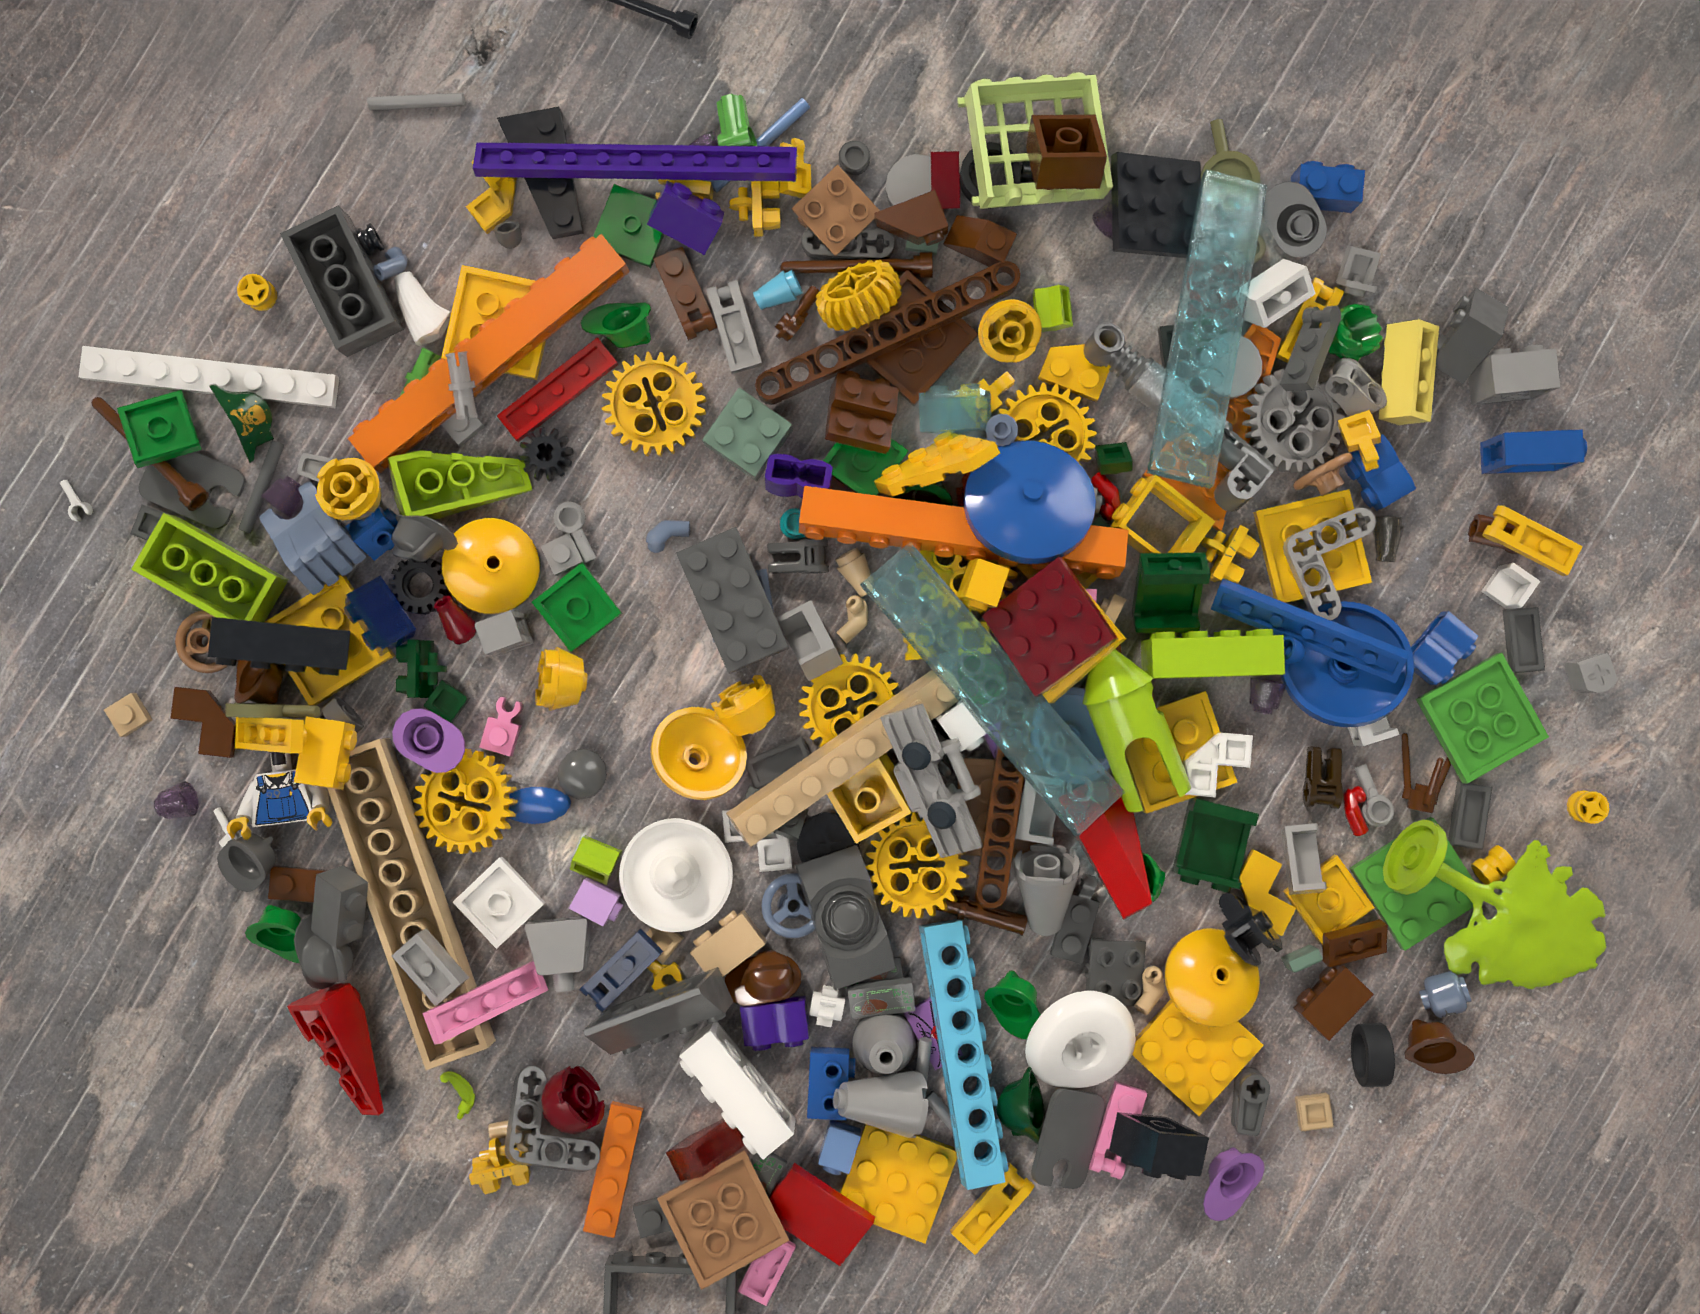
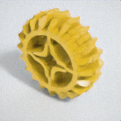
M868 260L864 264L858 263L854 267H848L843 272H838L837 276L829 278L828 284L822 285L821 291L816 295L817 311L828 328H834L835 331L842 329L849 331L853 327L859 329L861 325H869L871 321L880 319L883 313H888L890 307L898 303L897 299L902 295L900 279L888 262Z

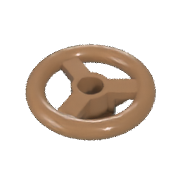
M1344 453L1305 474L1294 482V489L1302 490L1308 486L1317 487L1321 496H1324L1342 486L1345 482L1339 471L1340 468L1352 461V454Z
M203 610L192 613L182 621L176 633L175 645L178 656L190 669L200 673H214L226 668L228 665H219L216 662L204 664L191 657L196 653H208L209 642L204 647L202 639L205 636L208 637V640L210 639L211 620L214 616ZM200 620H203L202 628H195L188 634V646L186 647L187 632L193 624Z

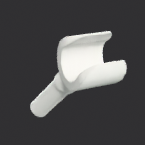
M68 480L61 481L60 485L71 503L68 508L69 517L74 521H82L77 513L80 506L87 515H92V506L89 503L81 502Z
M221 807L213 812L226 834L219 841L220 846L223 848L232 838L227 832L229 822ZM239 831L235 834V840L242 837Z

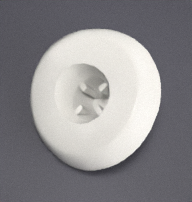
M671 818L654 822L643 828L633 837L622 856L619 879L622 894L628 907L642 922L661 931L682 932L704 925L720 911L732 887L733 869L730 856L724 844L714 832L702 824L690 820Z
M1081 991L1067 995L1048 1007L1033 1025L1025 1048L1028 1066L1032 1068L1034 1074L1039 1079L1055 1087L1084 1088L1103 1083L1116 1075L1130 1060L1136 1040L1134 1022L1124 1004L1111 995L1098 991Z

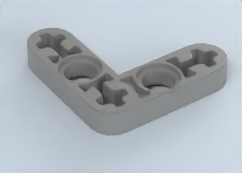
M1361 507L1350 510L1295 533L1284 542L1283 550L1310 613L1328 620H1333L1340 614L1341 601L1321 554L1370 534L1375 528L1376 520L1373 513L1367 508ZM1355 514L1358 518L1364 517L1366 523L1362 525L1363 531L1356 527L1345 532L1343 526L1356 520ZM1326 526L1333 527L1337 531V540L1333 544H1327L1322 540L1321 532ZM1296 539L1299 543L1313 539L1316 544L1303 550L1304 556L1300 552L1294 553L1292 549L1296 545ZM1309 568H1314L1320 573V582L1314 587L1309 586L1304 580V574ZM1326 588L1327 592L1320 594L1324 602L1330 601L1332 607L1328 609V616L1326 612L1318 611V607L1322 605L1319 595L1312 597L1310 592Z

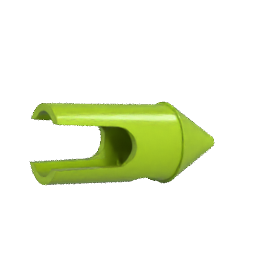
M1114 649L1088 672L1082 704L1087 707L1126 810L1128 812L1143 811L1125 759L1126 747L1133 740L1144 737L1155 741L1179 797L1190 791L1191 784L1164 713L1156 709L1153 701L1152 692L1154 687L1151 682L1152 676Z

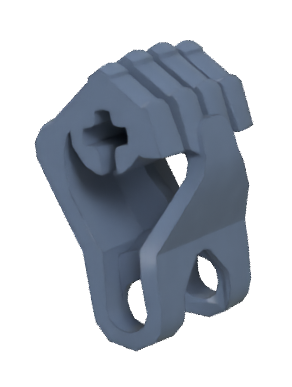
M309 480L298 488L303 499V507L296 517L289 520L283 519V517L274 513L270 508L259 517L286 566L315 595L324 588L323 582L331 586L338 581V573L342 576L348 574L353 569L352 561L356 565L366 558V554L352 540L348 530L342 527L338 519L330 517L321 509L315 497L317 486Z

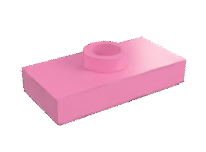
M788 1241L752 1261L737 1292L767 1306L795 1250L796 1244Z

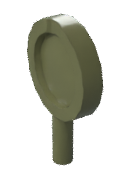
M1217 119L1210 122L1216 154L1202 168L1201 197L1213 210L1221 213H1235L1245 209L1256 197L1260 188V173L1256 163L1247 155L1238 151H1229L1223 119Z
M225 703V716L247 718H306L307 716L319 718L320 707L315 705Z

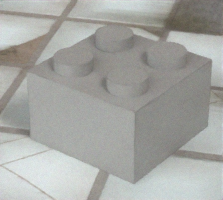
M1532 345L1524 347L1522 352L1511 353V348L1490 351V355H1487L1468 377L1471 405L1536 399L1560 388L1556 348L1543 350V345Z

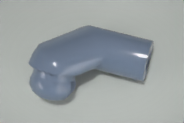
M661 521L646 536L648 549L653 553H659L664 550L665 542L671 536L689 537L690 521Z

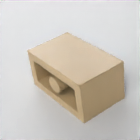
M734 910L719 921L721 925L719 929L712 934L709 930H706L693 940L696 946L691 950L690 954L704 972L719 967L723 977L766 944V938L745 910L738 914Z

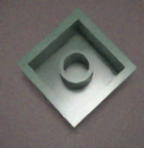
M739 387L702 441L706 447L757 482L767 468L768 457L778 453L792 433L793 426L789 421Z

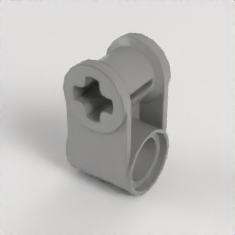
M1342 358L1335 363L1333 375L1328 378L1325 388L1328 395L1341 406L1348 417L1370 410L1371 414L1386 406L1387 398L1383 388L1368 375L1359 362L1351 358Z

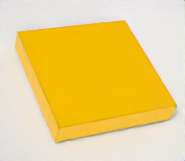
M1335 854L1320 864L1322 882H1326V890L1320 893L1289 895L1288 888L1283 891L1322 945L1323 933L1347 928L1375 908L1341 859Z

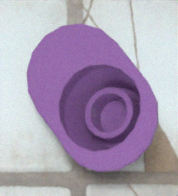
M422 708L411 709L403 713L395 722L392 733L393 742L397 750L423 768L435 773L448 772L454 769L462 760L465 752V739L461 731L454 724L437 714Z
M1232 1147L1221 1152L1212 1160L1208 1169L1210 1186L1205 1193L1203 1203L1206 1215L1212 1220L1222 1221L1233 1216L1238 1211L1250 1192L1262 1179L1264 1162L1258 1155L1241 1153Z

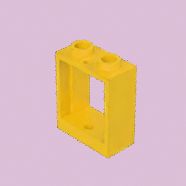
M1156 474L1145 478L1141 477L1131 488L1130 493L1133 495L1126 504L1122 503L1113 513L1112 519L1114 522L1110 528L1129 530L1128 544L1139 553H1160L1126 526L1149 492H1151L1189 522L1168 553H1194L1215 521Z

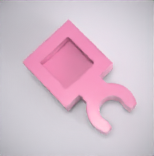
M500 697L496 703V710L499 714L498 718L488 717L479 748L512 756L521 729V725L514 724L513 720L521 713L523 704L516 701L513 711L508 712L504 707L506 698Z

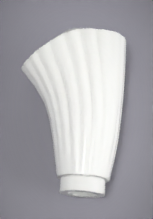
M403 272L395 276V289L399 305L415 344L422 346L441 339L449 325L451 312L434 303L418 280L413 277L412 272Z

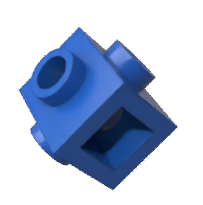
M378 506L370 516L352 520L346 525V528L352 540L375 561L383 553L394 548L391 538L398 524L395 519L397 515L389 507L384 510Z

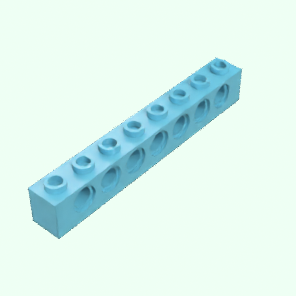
M958 919L919 925L961 1184L967 1190L1005 1183L1004 1172L1008 1171V1162L1005 1152H1000L998 1139L1003 1138V1132L999 1119H995L993 1107L997 1106V1096L994 1087L989 1086L988 1074L992 1073V1066L989 1055H984L982 1042L986 1041V1030L983 1022L978 1020L977 1009H981V1000L978 990H973L971 977L976 976L972 957L968 958L966 945L970 944L969 930L967 925L963 926L962 921ZM952 946L955 949L956 955L952 962L946 964L941 957L942 951L946 947ZM958 978L961 983L960 991L956 995L951 996L947 992V985L952 979ZM964 1011L966 1014L964 1025L955 1028L952 1023L954 1014ZM963 1044H970L972 1049L970 1056L967 1059L960 1060L958 1058V1049ZM975 1076L977 1079L975 1089L970 1092H964V1081L968 1077ZM975 1109H981V1120L977 1124H969L970 1113ZM980 1142H987V1152L983 1156L976 1157L974 1155L976 1145Z

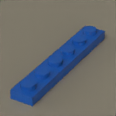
M1224 578L1219 585L1211 606L1213 611L1258 629H1273V635L1293 637L1308 649L1393 683L1397 682L1410 653Z

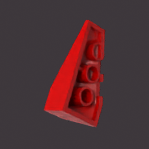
M1109 779L1085 783L1058 797L1059 807L1123 920L1152 905L1134 812L1126 810L1115 780Z
M350 983L333 984L331 987L321 989L290 1003L287 1007L302 1035L308 1042L314 1039L324 1052L320 1059L325 1066L330 1065L331 1068L338 1071L341 1075L339 1084L362 1115L377 1116L382 1114L384 1109L367 1019L357 989L351 986Z

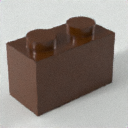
M1343 965L1330 968L1327 966L1318 977L1320 980L1312 989L1307 988L1301 992L1296 999L1297 1004L1293 1007L1310 1026L1328 1041L1374 995Z

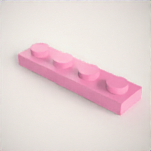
M534 961L422 1014L434 1045L440 1044L548 991V987L543 975L537 974Z

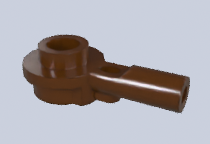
M811 286L800 299L798 308L792 315L786 312L777 322L775 328L779 330L776 334L778 339L782 337L788 342L800 329L809 314L807 311L817 300L816 295L819 290L816 287Z

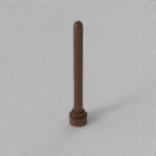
M920 252V255H913V258L784 261L781 263L780 269L781 271L784 270L785 273L793 270L794 274L838 273L847 270L848 267H854L858 263L864 264L868 260L873 262L882 260V262H888L895 272H906L908 270L913 272V275H920V278H933L932 252Z
M95 397L91 402L92 407L126 439L119 414L104 399ZM167 461L152 464L178 490L179 501L188 510L194 511L207 501L209 493L199 483L188 482Z

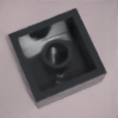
M1117 1112L1109 1151L1120 1156L1122 1163L1142 1168L1141 1173L1146 1176L1161 1178L1162 1174H1167L1175 1179L1186 1180L1187 1176L1201 1177L1209 1137L1165 1116Z

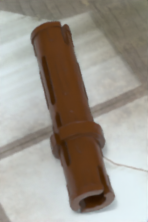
M955 895L958 899L957 902L945 900L948 908L946 911L935 906L936 910L955 915L958 920L963 921L966 918L1020 934L1021 936L1025 932L1028 921L1027 915L1014 913L998 907L994 909L983 908L977 901L971 900L968 895H963V897Z

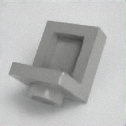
M1347 245L1336 284L1346 286L1345 293L1361 297L1364 296L1365 291L1376 293L1377 286H1373L1372 282L1381 253Z

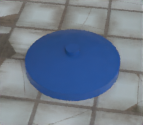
M1015 441L1010 445L998 446L1001 454L976 470L971 471L964 492L965 516L976 538L996 555L1024 564L1047 563L1069 554L1086 537L1095 514V492L1086 471L1065 451L1038 441Z
M1343 601L1341 602L1340 614L1330 621L1410 652L1397 682L1393 683L1306 647V654L1302 661L1295 664L1285 663V675H1281V679L1293 702L1312 718L1337 727H1361L1380 721L1399 706L1412 683L1414 658L1407 637L1390 617L1371 606ZM1332 604L1320 605L1318 611L1326 612L1328 616V609L1332 607Z

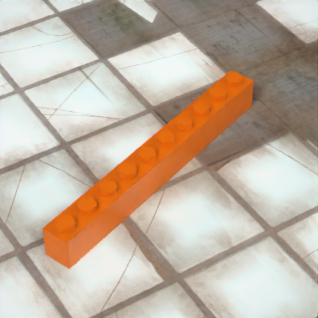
M602 234L597 238L590 237L583 242L579 248L580 251L571 259L569 257L562 259L555 266V271L546 279L542 277L536 280L530 286V292L524 297L511 300L505 306L504 313L496 319L490 318L480 326L478 334L471 339L466 338L455 346L454 353L457 366H460L458 352L467 351L471 381H475V388H472L474 398L630 272L626 263ZM439 359L433 363L428 369L429 373L421 380L415 379L405 386L403 389L404 393L395 401L391 399L385 402L378 409L379 414L370 421L364 420L353 429L354 434L348 440L375 471L382 473L389 467L388 457L405 454L456 413L453 391H449L448 388L451 380L447 359Z
M804 486L799 533L804 534L807 538L820 540L824 537L837 538V541L844 544H854L856 541L869 543L870 546L875 548L895 546L902 547L903 551L918 553L921 550L932 551L940 557H952L954 554L966 556L968 560L977 558L982 560L990 559L998 560L1000 564L1005 566L1018 565V562L996 555L976 538L968 525L964 507ZM1091 525L1083 541L1072 552L1062 558L1074 575L1086 572L1096 574V577L1101 579L1119 577L1126 565L1129 530ZM1051 562L1027 565H1031L1033 569L1042 570Z

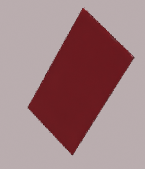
M959 151L931 152V191H936L942 209L960 208Z

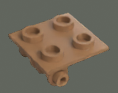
M836 165L791 208L798 216L797 220L804 228L808 227L834 256L840 253L874 220L875 212L880 211L839 165Z

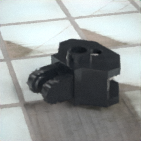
M1222 893V896L1218 899V904L1227 919L1222 923L1225 929V940L1246 963L1256 967L1261 964V957L1256 949V946L1261 943L1269 949L1273 948L1275 952L1283 949L1281 939L1272 928V921L1263 910L1258 911L1247 906L1242 898L1235 896L1233 893Z

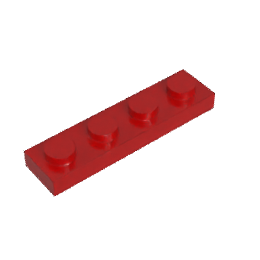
M597 337L500 412L497 417L519 443L528 436L529 432H533L619 364Z

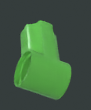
M732 93L721 96L720 101L717 102L721 134L717 137L718 145L757 146L754 132L749 126L744 97Z

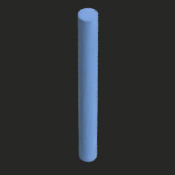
M801 98L756 139L757 146H769L810 108L808 103ZM711 180L710 182L712 183L713 190L718 193L730 181Z

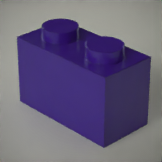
M667 181L650 212L647 225L705 255L722 224L724 211L714 201L707 198L702 200L693 195L691 190L681 183L673 184Z

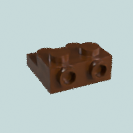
M845 371L842 374L837 373L830 387L825 440L887 454L891 446L892 423L897 414L899 388L891 386L890 382L886 379L880 378L873 381L861 379L860 375L854 371Z

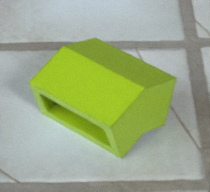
M1055 285L1034 289L1032 293L1033 305L1041 320L1042 332L1073 327L1069 287Z
M585 835L582 837L578 849L572 858L570 870L607 885L622 850Z

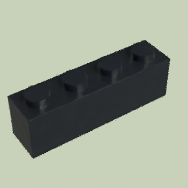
M212 617L208 657L216 658V664L236 666L237 660L251 661L250 667L271 669V664L277 663L285 664V671L305 672L306 666L319 667V674L339 676L340 670H347L351 631Z

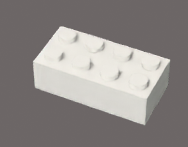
M718 1021L708 1024L685 1043L679 1055L682 1059L680 1061L681 1067L691 1078L696 1076L703 1086L700 1089L704 1096L711 1103L716 1101L722 1108L723 1112L721 1115L732 1129L738 1128L744 1136L742 1139L744 1145L753 1155L758 1153L762 1159H765L794 1135L796 1118Z

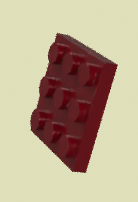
M1062 557L1056 558L1001 600L997 607L991 608L982 615L1035 697H1040L1118 640Z

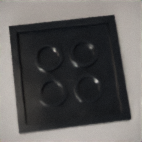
M1116 152L1111 155L1113 252L1197 259L1203 256L1200 161Z

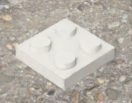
M499 857L453 901L458 909L496 949L546 903L503 857Z

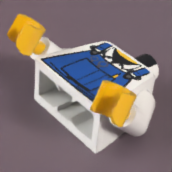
M270 753L272 772L255 775L254 781L250 783L242 799L236 819L231 820L227 825V832L234 839L236 832L242 829L241 836L244 840H247L251 837V830L248 827L251 823L252 827L307 820V823L317 831V824L322 820L327 827H330L333 821L327 814L329 811L327 787L295 783L296 769L292 770L291 753Z

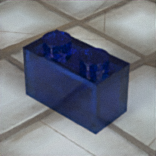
M381 575L346 594V606L343 609L353 624L359 623L364 631L361 636L371 651L376 649L379 655L382 656L414 637L416 632L415 626Z

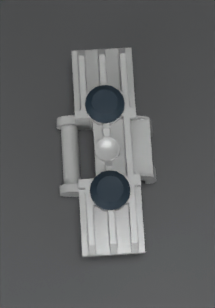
M923 703L881 716L880 719L899 761L893 770L911 812H918L920 818H924L940 858L982 848L983 843L965 803L966 800L980 795L981 791L978 785H974L959 750L961 746L959 739L954 738L939 742ZM945 753L948 755L962 789H956L952 783L944 784L937 765Z

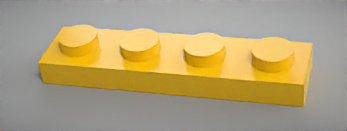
M236 717L235 748L280 753H303V746L307 740L304 720Z

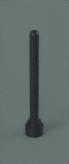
M607 0L672 25V29L676 31L677 35L687 39L692 38L697 27L698 14L688 10H683V12L678 10L675 13L644 0Z

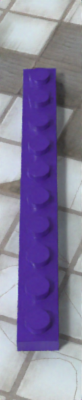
M477 142L472 169L475 177L796 182L798 155L797 147Z

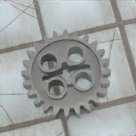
M1284 370L1275 371L1274 376L1268 375L1263 377L1264 384L1260 383L1254 386L1257 394L1247 397L1253 406L1243 409L1245 413L1251 415L1249 420L1242 422V425L1251 427V431L1244 436L1245 438H1254L1255 442L1251 446L1254 449L1260 448L1261 455L1266 459L1269 458V461L1276 467L1279 465L1280 472L1289 471V469L1292 473L1301 472L1302 469L1304 471L1311 470L1314 465L1324 463L1323 456L1327 457L1334 454L1329 446L1340 444V441L1334 435L1341 433L1337 426V421L1345 418V416L1336 414V410L1341 406L1338 403H1334L1333 398L1328 395L1325 388L1327 381L1318 383V377L1314 390L1292 391L1295 395V403L1293 404L1289 397L1291 391H1285L1280 385ZM1311 400L1310 405L1305 409L1308 402ZM1313 413H1314V414L1316 415V417H1317V425H1316V426H1315V425L1313 424V422H1312V414H1313ZM1271 415H1273L1276 420L1275 428H1273L1270 424ZM1282 432L1277 442L1276 438ZM1293 436L1297 439L1298 442L1297 449H1295L1292 445Z

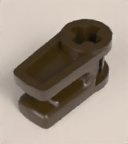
M1309 746L1307 748L1306 774L1303 786L1304 806L1313 807L1315 804L1329 805L1332 809H1339L1343 798L1341 783L1342 749L1330 748L1327 750V758L1324 759L1326 761V774L1323 780L1321 776V766L1323 765L1322 749L1317 746ZM1318 792H1325L1327 795L1318 794Z

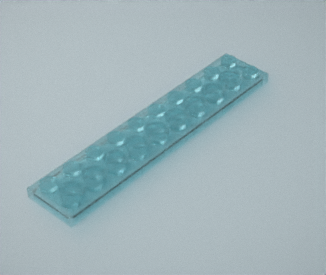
M1207 169L1202 175L1147 473L1209 489L1215 484L1268 185Z
M911 542L860 584L863 590L959 702L964 705L977 723L1074 836H1079L1125 793L1042 695L1040 697L1034 696L1009 656Z

